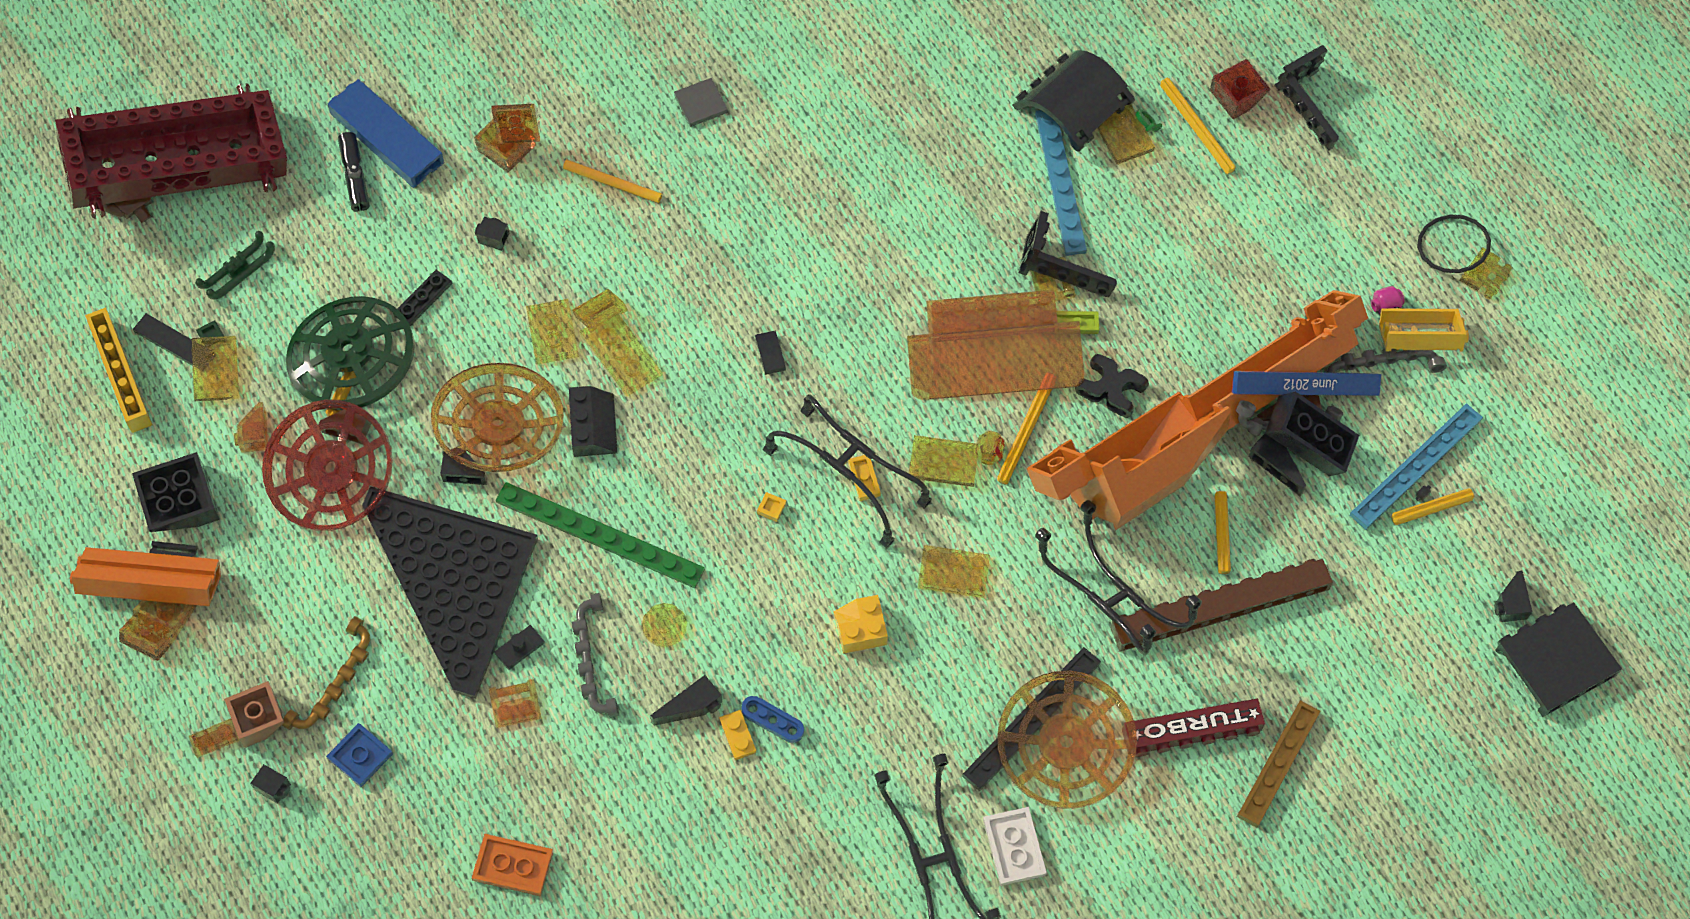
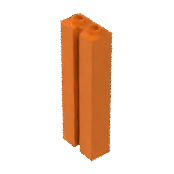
M85 547L82 556L78 557L75 571L71 572L70 583L73 584L74 593L81 595L210 606L221 578L219 559Z

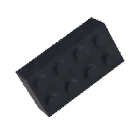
M1296 391L1278 396L1265 431L1266 435L1328 476L1347 472L1360 436Z

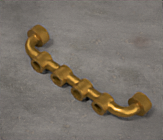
M354 616L349 622L346 632L353 636L359 633L361 641L358 646L354 647L347 662L341 666L336 678L328 685L320 701L314 705L309 717L305 720H299V714L290 709L283 718V727L291 730L292 727L307 729L313 726L319 718L325 720L331 710L327 705L332 699L338 701L343 693V689L340 688L343 682H351L356 674V670L353 669L357 662L363 664L369 655L366 649L370 642V634L363 626L364 620Z

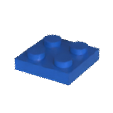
M358 723L326 757L361 788L393 755V752Z

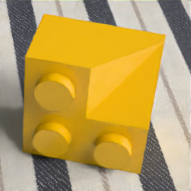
M878 595L855 599L834 611L843 654L887 645L888 635Z

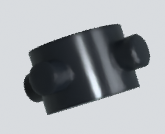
M1424 485L1416 493L1417 497L1415 499L1423 501L1431 493V486L1428 485L1426 487Z

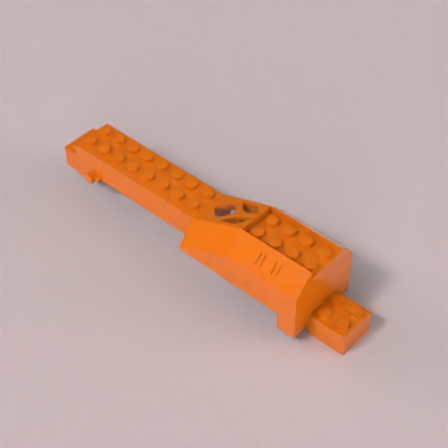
M1332 290L1304 307L1307 320L1296 317L1291 321L1292 326L1287 333L1191 395L1186 394L1183 396L1181 392L1175 393L1084 453L1077 452L1073 441L1069 439L1055 448L1053 452L1026 468L1035 491L1057 500L1066 499L1071 495L1079 507L1086 500H1090L1096 505V510L1092 514V520L1098 517L1113 523L1115 530L1119 529L1186 484L1227 430L1239 423V413H1237L1236 408L1240 401L1244 400L1254 404L1256 412L1279 396L1275 394L1232 393L1234 371L1318 372L1359 344L1354 329L1368 319L1361 296Z

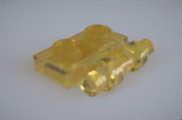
M1482 247L1469 266L1482 258L1486 251L1484 247ZM1490 252L1482 264L1473 270L1464 272L1459 281L1477 292L1481 286L1485 287L1484 297L1491 299L1493 295L1499 292L1502 282L1509 278L1512 266L1505 264L1501 267L1498 265L1501 258ZM1491 272L1496 275L1494 280L1488 278Z

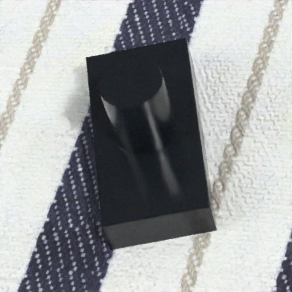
M530 624L520 633L514 634L508 642L494 651V653L504 666L510 670L545 644V641Z

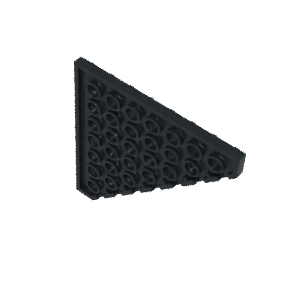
M370 486L362 507L454 693L476 699L538 540V535Z

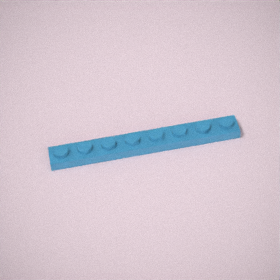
M1037 110L1035 111V117L1065 256L1085 254L1087 249L1060 126L1048 114Z
M1466 403L1351 511L1349 516L1367 530L1479 424L1483 417Z

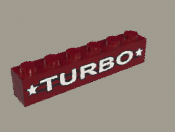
M1256 698L1124 722L1122 732L1128 755L1135 754V757H1142L1147 755L1149 751L1157 750L1158 753H1164L1171 750V747L1179 746L1180 749L1192 747L1193 743L1198 742L1207 745L1214 743L1215 739L1220 738L1229 741L1236 739L1238 735L1246 734L1248 737L1255 736L1263 730L1265 721L1259 699Z

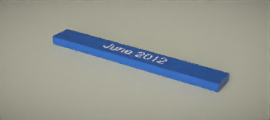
M1234 371L1232 393L1283 395L1296 391L1300 395L1380 396L1381 374Z

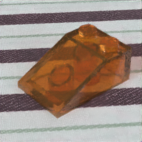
M535 104L491 106L498 144L540 142V119L538 108Z

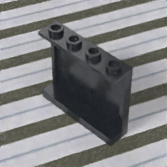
M1574 602L1568 606L1565 604L1558 606L1553 611L1554 613L1549 616L1547 614L1540 616L1535 620L1536 623L1531 626L1528 624L1522 626L1517 630V634L1513 636L1510 634L1504 636L1498 641L1499 645L1495 650L1497 653L1503 652L1540 705L1538 712L1542 717L1616 677L1622 670L1619 663Z

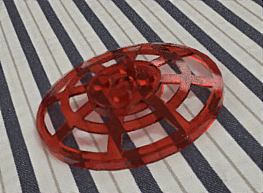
M321 400L304 405L281 421L267 443L262 465L263 483L266 493L280 514L303 528L315 531H331L350 526L364 518L375 508L388 487L393 462L388 436L381 424L371 414L350 402ZM328 408L346 410L343 423L324 422L317 424L312 412ZM355 413L368 420L376 428L380 436L369 442L361 431L352 426ZM304 417L309 429L297 438L291 448L279 444L289 427ZM341 429L337 441H325L321 431ZM349 433L355 435L364 446L354 452L346 446ZM313 435L317 445L308 454L299 452L298 450L302 444ZM382 445L385 446L387 457L384 480L374 478L376 465L374 450ZM275 452L287 456L285 468L287 483L274 487L272 478V463ZM368 455L369 460L367 475L357 472V460ZM294 460L304 463L305 476L294 480L293 476ZM329 462H335V469L327 473L326 465ZM353 480L363 483L359 492L349 499L346 488L350 486ZM310 484L316 489L317 493L313 501L307 500L299 492L298 488ZM370 486L379 488L380 490L371 504L355 516L352 505L364 496ZM291 491L301 504L309 508L304 518L300 519L288 511L278 496ZM326 494H338L341 504L334 506L321 505ZM343 510L346 521L337 524L318 525L311 523L317 511L331 513Z

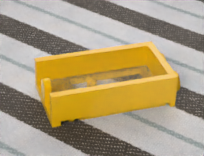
M1381 309L1379 329L1386 351H1391L1392 349H1459L1460 352H1463L1464 345L1469 340V333L1464 328L1465 321L1461 317L1459 309Z

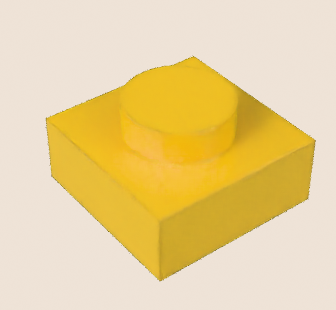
M766 492L757 509V514L778 522L786 506V500Z

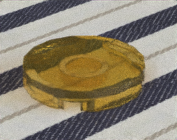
M661 603L651 607L647 614L644 615L642 629L644 636L650 643L660 647H669L682 640L686 634L687 621L685 614L677 606Z

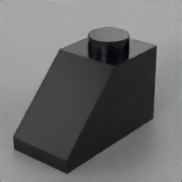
M457 448L444 450L440 472L443 482L487 485L485 472L466 451Z
M1523 570L1515 574L1494 604L1495 614L1500 616L1501 622L1527 620L1532 614Z

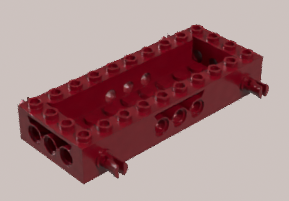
M246 83V92H244L241 84L236 87L238 94L84 116L81 115L80 107L76 106V115H74L71 107L68 108L67 114L69 118L55 119L57 142L73 209L90 206L92 218L96 219V210L99 211L101 218L106 215L103 204L261 180L265 192L268 193V184H270L273 192L276 191L277 185L274 178L287 176V155L269 90L251 92L250 85ZM232 144H239L241 148L233 149L230 146ZM190 150H197L199 154L190 155L188 152ZM154 156L157 159L150 162L146 160V157ZM106 162H111L114 164V166L106 168L103 166V164Z

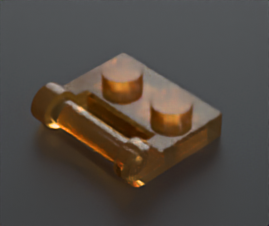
M529 679L526 683L503 688H489L496 728L542 719L534 679ZM530 692V697L502 703L498 701L500 697Z

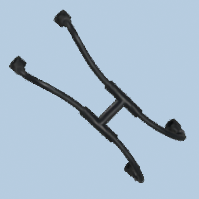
M811 394L806 395L800 412L809 417L816 407L828 423L851 446L836 459L826 450H821L816 445L797 435L784 431H772L766 437L763 451L771 456L778 448L774 437L789 438L812 449L849 481L852 480L868 496L877 509L885 527L883 537L879 543L887 549L895 540L892 537L888 518L872 492L845 464L859 450L869 459H873L885 468L917 484L922 489L917 504L923 509L932 501V498L929 497L930 492L927 486L913 475L878 457L876 452L848 430L841 428Z
M1090 500L1083 502L1080 510L1084 513L1083 523L1085 524L1087 542L1100 568L1120 590V592L1106 601L1052 564L1046 555L1051 533L1045 528H1040L1036 532L1035 538L1039 540V552L1044 563L1054 573L1084 592L1092 603L1124 630L1142 655L1149 653L1156 630L1150 624L1143 626L1140 630V635L1143 637V644L1141 645L1128 626L1120 619V615L1111 608L1128 597L1134 604L1144 609L1156 619L1176 628H1188L1197 619L1198 608L1201 606L1202 601L1195 594L1191 595L1185 603L1189 607L1188 622H1176L1162 616L1146 605L1136 592L1107 568L1099 556L1092 539V514L1096 510V505Z
M942 753L933 757L936 770V815L944 852L923 859L906 822L885 789L886 783L890 781L888 771L884 770L876 773L874 777L877 787L908 839L909 850L921 886L924 887L929 919L935 918L929 887L930 881L925 868L948 861L952 876H955L964 898L978 918L1001 919L998 908L986 911L985 915L979 910L960 876L961 870L949 835L945 831L941 808L942 771L944 766L949 763L946 754Z

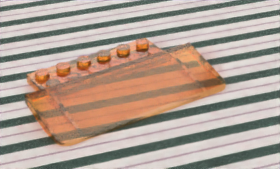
M1054 290L926 301L929 334L907 336L911 391L913 396L920 400L1077 387L1084 381L1080 322L1057 323Z

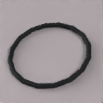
M1449 214L1435 218L1424 226L1418 236L1417 248L1421 258L1431 268L1444 273H1462L1473 270L1485 261L1490 253L1491 238L1487 229L1477 220L1465 215ZM1464 219L1474 223L1483 231L1487 240L1486 251L1479 261L1469 267L1445 269L1433 264L1425 256L1422 249V237L1429 227L1439 221Z

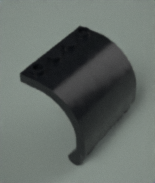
M1076 50L1070 54L1065 52L1057 59V65H1051L1044 70V76L1041 79L1038 77L1029 84L1031 88L1028 91L1024 89L1016 96L1017 101L1012 104L1017 111L1030 106L1048 114L1067 134L1072 148L1077 152L1084 148L1085 143H1089L1094 139L1092 132L1114 112L1121 114L1125 110V106L1131 105L1135 101L1134 96L1127 88L1128 85L1113 67L1097 55L1084 50Z

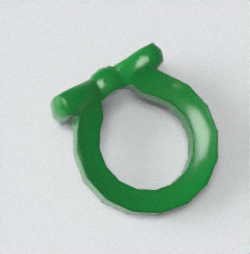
M1140 108L1135 112L1137 119L1146 128L1147 132H1157L1162 128L1163 125L1161 123L1156 125L1154 119L1145 110ZM1142 114L1147 117L1150 123L1143 118Z

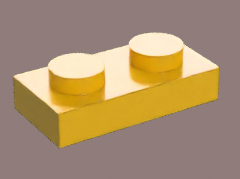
M866 455L850 458L848 460L849 469L855 473V476L872 492L875 498L880 497L881 491L871 459L866 457ZM854 483L859 501L869 499Z
M741 710L719 717L734 760L757 753Z

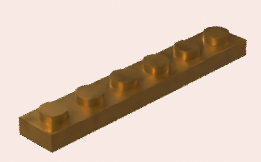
M1301 700L1299 701L1237 815L1238 818L1258 828L1316 721L1320 710Z

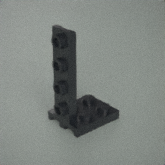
M1321 45L1284 66L1283 70L1285 72L1279 75V82L1275 83L1274 86L1278 91L1282 90L1283 94L1291 100L1297 113L1301 114L1306 120L1308 128L1317 135L1320 144L1331 150L1338 141L1339 136L1299 84L1303 77L1307 75L1311 77L1319 71V66L1324 62V57L1328 51L1324 45Z
M1040 211L1026 236L1018 273L1026 276L1029 270L1109 298L1117 286L1115 278L1041 252L1046 243L1044 235H1046L1050 223L1047 222L1049 213Z

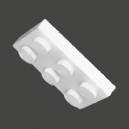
M1029 807L983 817L1000 886L1046 876L1047 872Z

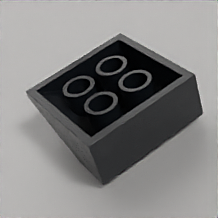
M197 452L132 473L149 532L200 527L220 520L203 463Z

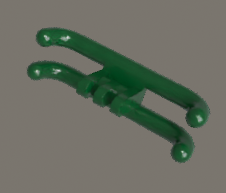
M257 231L255 233V240L242 252L238 251L236 257H230V261H225L223 267L204 281L201 278L196 279V286L200 289L210 288L225 275H228L231 280L217 291L213 289L206 291V295L210 299H220L272 257L275 251L274 243L268 241L265 252L248 265L246 259L256 252L264 241L263 232Z

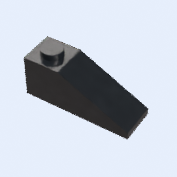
M1264 434L1251 448L1248 457L1298 496H1301L1306 484L1288 449Z
M704 675L651 714V723L655 726L704 716L708 712L712 714L721 707L722 694Z

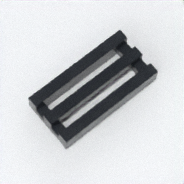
M152 541V549L149 551V553L196 557L197 547L195 545ZM157 548H160V549H169V550H178V551H187V552H191V553H182V552H173V551L157 550Z

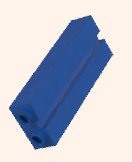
M359 79L349 84L338 96H334L327 104L330 114L350 132L355 133L356 137L412 188H415L426 179L430 172L433 173L444 164L442 152Z

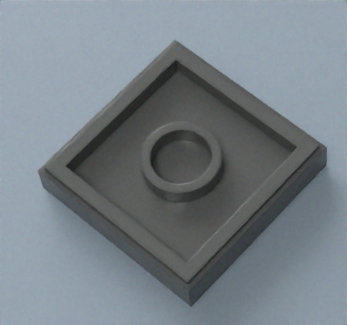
M712 78L674 91V96L690 127L728 113V109Z

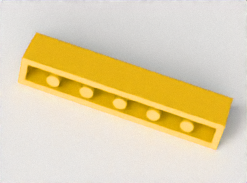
M106 307L85 315L130 431L134 433L152 426L147 408Z

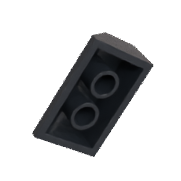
M592 386L569 387L571 440L574 457L618 454L614 394Z

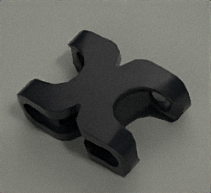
M1095 354L1090 360V366L1102 378L1098 381L1081 379L1075 386L1076 393L1091 402H1100L1106 399V406L1110 411L1125 418L1131 417L1134 412V406L1131 401L1123 396L1122 392L1131 389L1142 393L1149 385L1148 379L1132 369H1124L1118 372V365L1114 360L1101 354Z

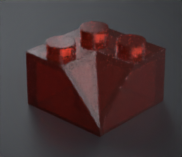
M1245 59L1213 76L1210 91L1230 117L1235 119L1250 111L1270 91V87L1251 63Z

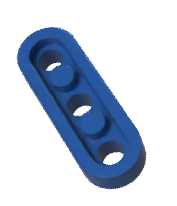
M749 696L742 702V714L746 719L789 743H796L802 739L804 726L797 718L757 696ZM755 706L757 711L750 712L749 708ZM772 717L777 719V722L774 724L768 721ZM792 728L797 731L794 735L788 733Z

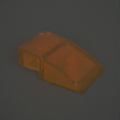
M142 600L133 609V616L120 628L119 642L158 661L173 644L197 605Z

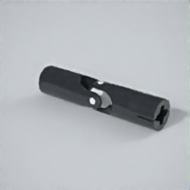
M345 132L338 136L342 163L345 167L344 174L351 210L354 212L368 210L370 204L363 169L361 166L359 167L361 158L355 133Z

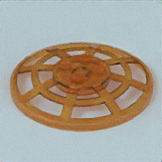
M486 363L461 371L442 386L434 399L431 410V424L434 437L446 454L469 468L488 472H505L520 469L544 457L558 441L564 421L563 404L553 385L537 372L511 363ZM495 374V385L481 387L470 393L462 385L463 382L474 377ZM504 374L523 377L535 383L536 386L529 393H526L518 388L503 385ZM455 390L462 399L455 407L452 417L439 415L443 401L451 391ZM543 390L552 400L557 416L543 417L541 407L535 400ZM494 393V399L481 404L475 399L484 394ZM503 393L518 396L522 400L515 404L503 399ZM467 404L474 409L471 420L459 419L462 410ZM530 405L537 419L524 420L522 411ZM495 420L503 421L501 425H494L492 422ZM438 423L452 426L454 437L460 444L459 446L451 450L441 438ZM557 424L550 443L543 450L535 447L534 445L541 437L543 427ZM458 427L472 428L475 437L466 442L462 438ZM537 428L529 442L520 437L524 429ZM483 442L493 446L492 454L478 451L473 447ZM514 443L520 447L516 451L501 454V448L504 445ZM468 451L477 457L492 460V465L475 463L459 455ZM525 452L533 455L531 458L521 462L501 465V460L514 458Z
M1055 671L1031 679L1014 693L1001 715L997 742L1000 760L1007 775L1025 795L1049 807L1078 809L1104 800L1124 782L1135 758L1137 735L1133 716L1127 704L1107 683L1082 672ZM1065 680L1064 694L1052 695L1037 703L1029 693L1033 688L1046 682ZM1074 680L1096 687L1104 692L1108 698L1100 706H1097L1087 698L1074 695ZM1022 698L1030 710L1021 722L1019 733L1005 732L1008 717L1016 703ZM1063 701L1062 714L1050 718L1042 709L1049 704ZM1073 702L1084 705L1093 712L1084 720L1072 714ZM1115 704L1125 719L1129 740H1115L1113 727L1105 714ZM1034 715L1044 724L1039 736L1025 734L1028 724ZM1099 719L1105 727L1107 740L1094 739L1091 726ZM1062 736H1069L1072 738L1073 744L1070 747H1063L1060 744V738ZM1004 741L1018 743L1020 757L1027 768L1018 777L1012 771L1007 760ZM1025 744L1039 745V750L1043 757L1033 765L1027 756ZM1093 749H1107L1105 759L1097 769L1088 759ZM1114 749H1129L1124 768L1118 778L1112 783L1103 773L1111 763ZM1048 764L1060 769V782L1047 778L1040 771ZM1082 766L1090 774L1089 777L1083 780L1069 782L1070 769ZM1032 777H1035L1045 785L1060 789L1059 802L1051 801L1035 794L1024 784ZM1095 780L1105 789L1099 795L1088 800L1069 802V789L1087 786Z

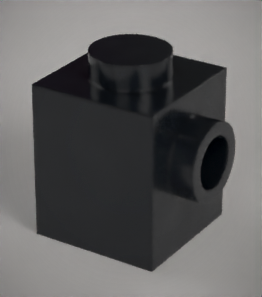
M484 217L481 224L478 223L475 229V235L479 244L501 251L510 234L508 224L497 218Z
M265 764L262 765L250 783L256 792L277 804L288 795L291 785L287 777Z

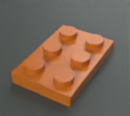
M484 834L471 879L472 881L541 896L554 851L551 848Z

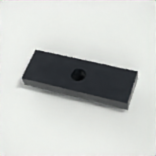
M436 269L397 308L404 315L410 327L453 284L452 280Z

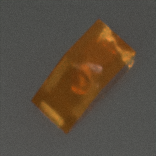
M258 402L237 424L234 442L235 446H239L242 453L268 450L267 411L263 402Z

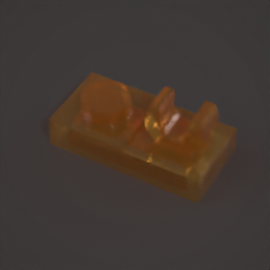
M231 718L189 735L197 758L240 741Z

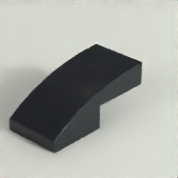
M776 330L756 334L755 341L765 375L786 371Z

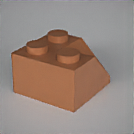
M268 681L224 699L238 738L244 748L266 740L284 723L280 706Z

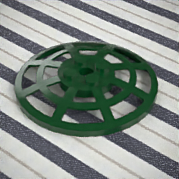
M365 296L338 299L315 310L297 327L287 348V372L297 392L316 406L331 410H344L348 407L353 409L362 408L387 396L404 379L414 357V336L404 315L386 301ZM366 303L362 309H347L338 312L334 310L335 307L344 304ZM376 304L386 307L397 316L400 322L387 325L380 316L370 311ZM326 311L327 317L316 324L309 334H300L310 321ZM345 315H357L353 323L342 325L338 318ZM366 317H369L376 321L380 327L368 331L362 324ZM331 322L333 329L326 336L316 335L326 323ZM404 329L406 338L403 359L391 354L393 344L391 332ZM384 334V351L375 349L372 338ZM295 342H305L303 348L304 364L293 371L291 357ZM311 343L321 344V354L310 360L309 351ZM348 344L353 345L350 350L343 351L344 346ZM371 357L379 359L373 368L364 373L362 367ZM325 361L331 368L328 378L319 374L314 367ZM386 362L398 366L392 377L381 387L373 391L368 380L379 373ZM354 371L356 378L336 380L339 372ZM309 372L315 380L325 385L322 397L306 390L300 384L298 378ZM360 384L365 393L364 396L348 400L330 399L334 387L344 388Z

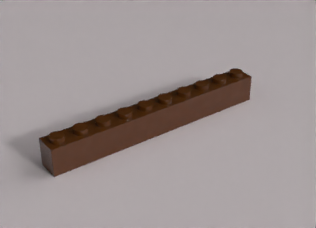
M1310 559L1296 567L1289 565L1279 572L1269 571L1255 579L1248 577L1238 584L1232 585L1228 583L1214 591L1208 589L1200 592L1197 597L1202 601V604L1198 608L1197 619L1188 628H1176L1165 624L1144 609H1140L1135 614L1129 616L1122 614L1120 619L1128 626L1142 645L1143 637L1140 635V630L1146 624H1150L1156 630V634L1152 638V642L1328 591L1333 581L1323 559ZM1190 596L1181 597L1176 602L1170 604L1169 602L1160 603L1153 610L1170 620L1180 623L1188 622L1189 607L1185 603ZM1112 621L1110 629L1119 652L1135 648V645L1124 630Z

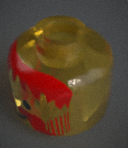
M984 432L977 439L976 457L985 465H993L1001 461L1004 454L1005 440L997 432Z

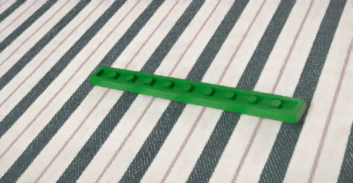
M505 482L496 498V503L692 588H696L705 571V567L508 482Z

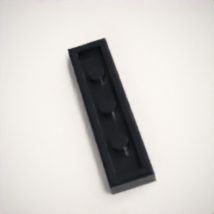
M147 313L133 328V331L202 372L206 370L216 357L213 351Z

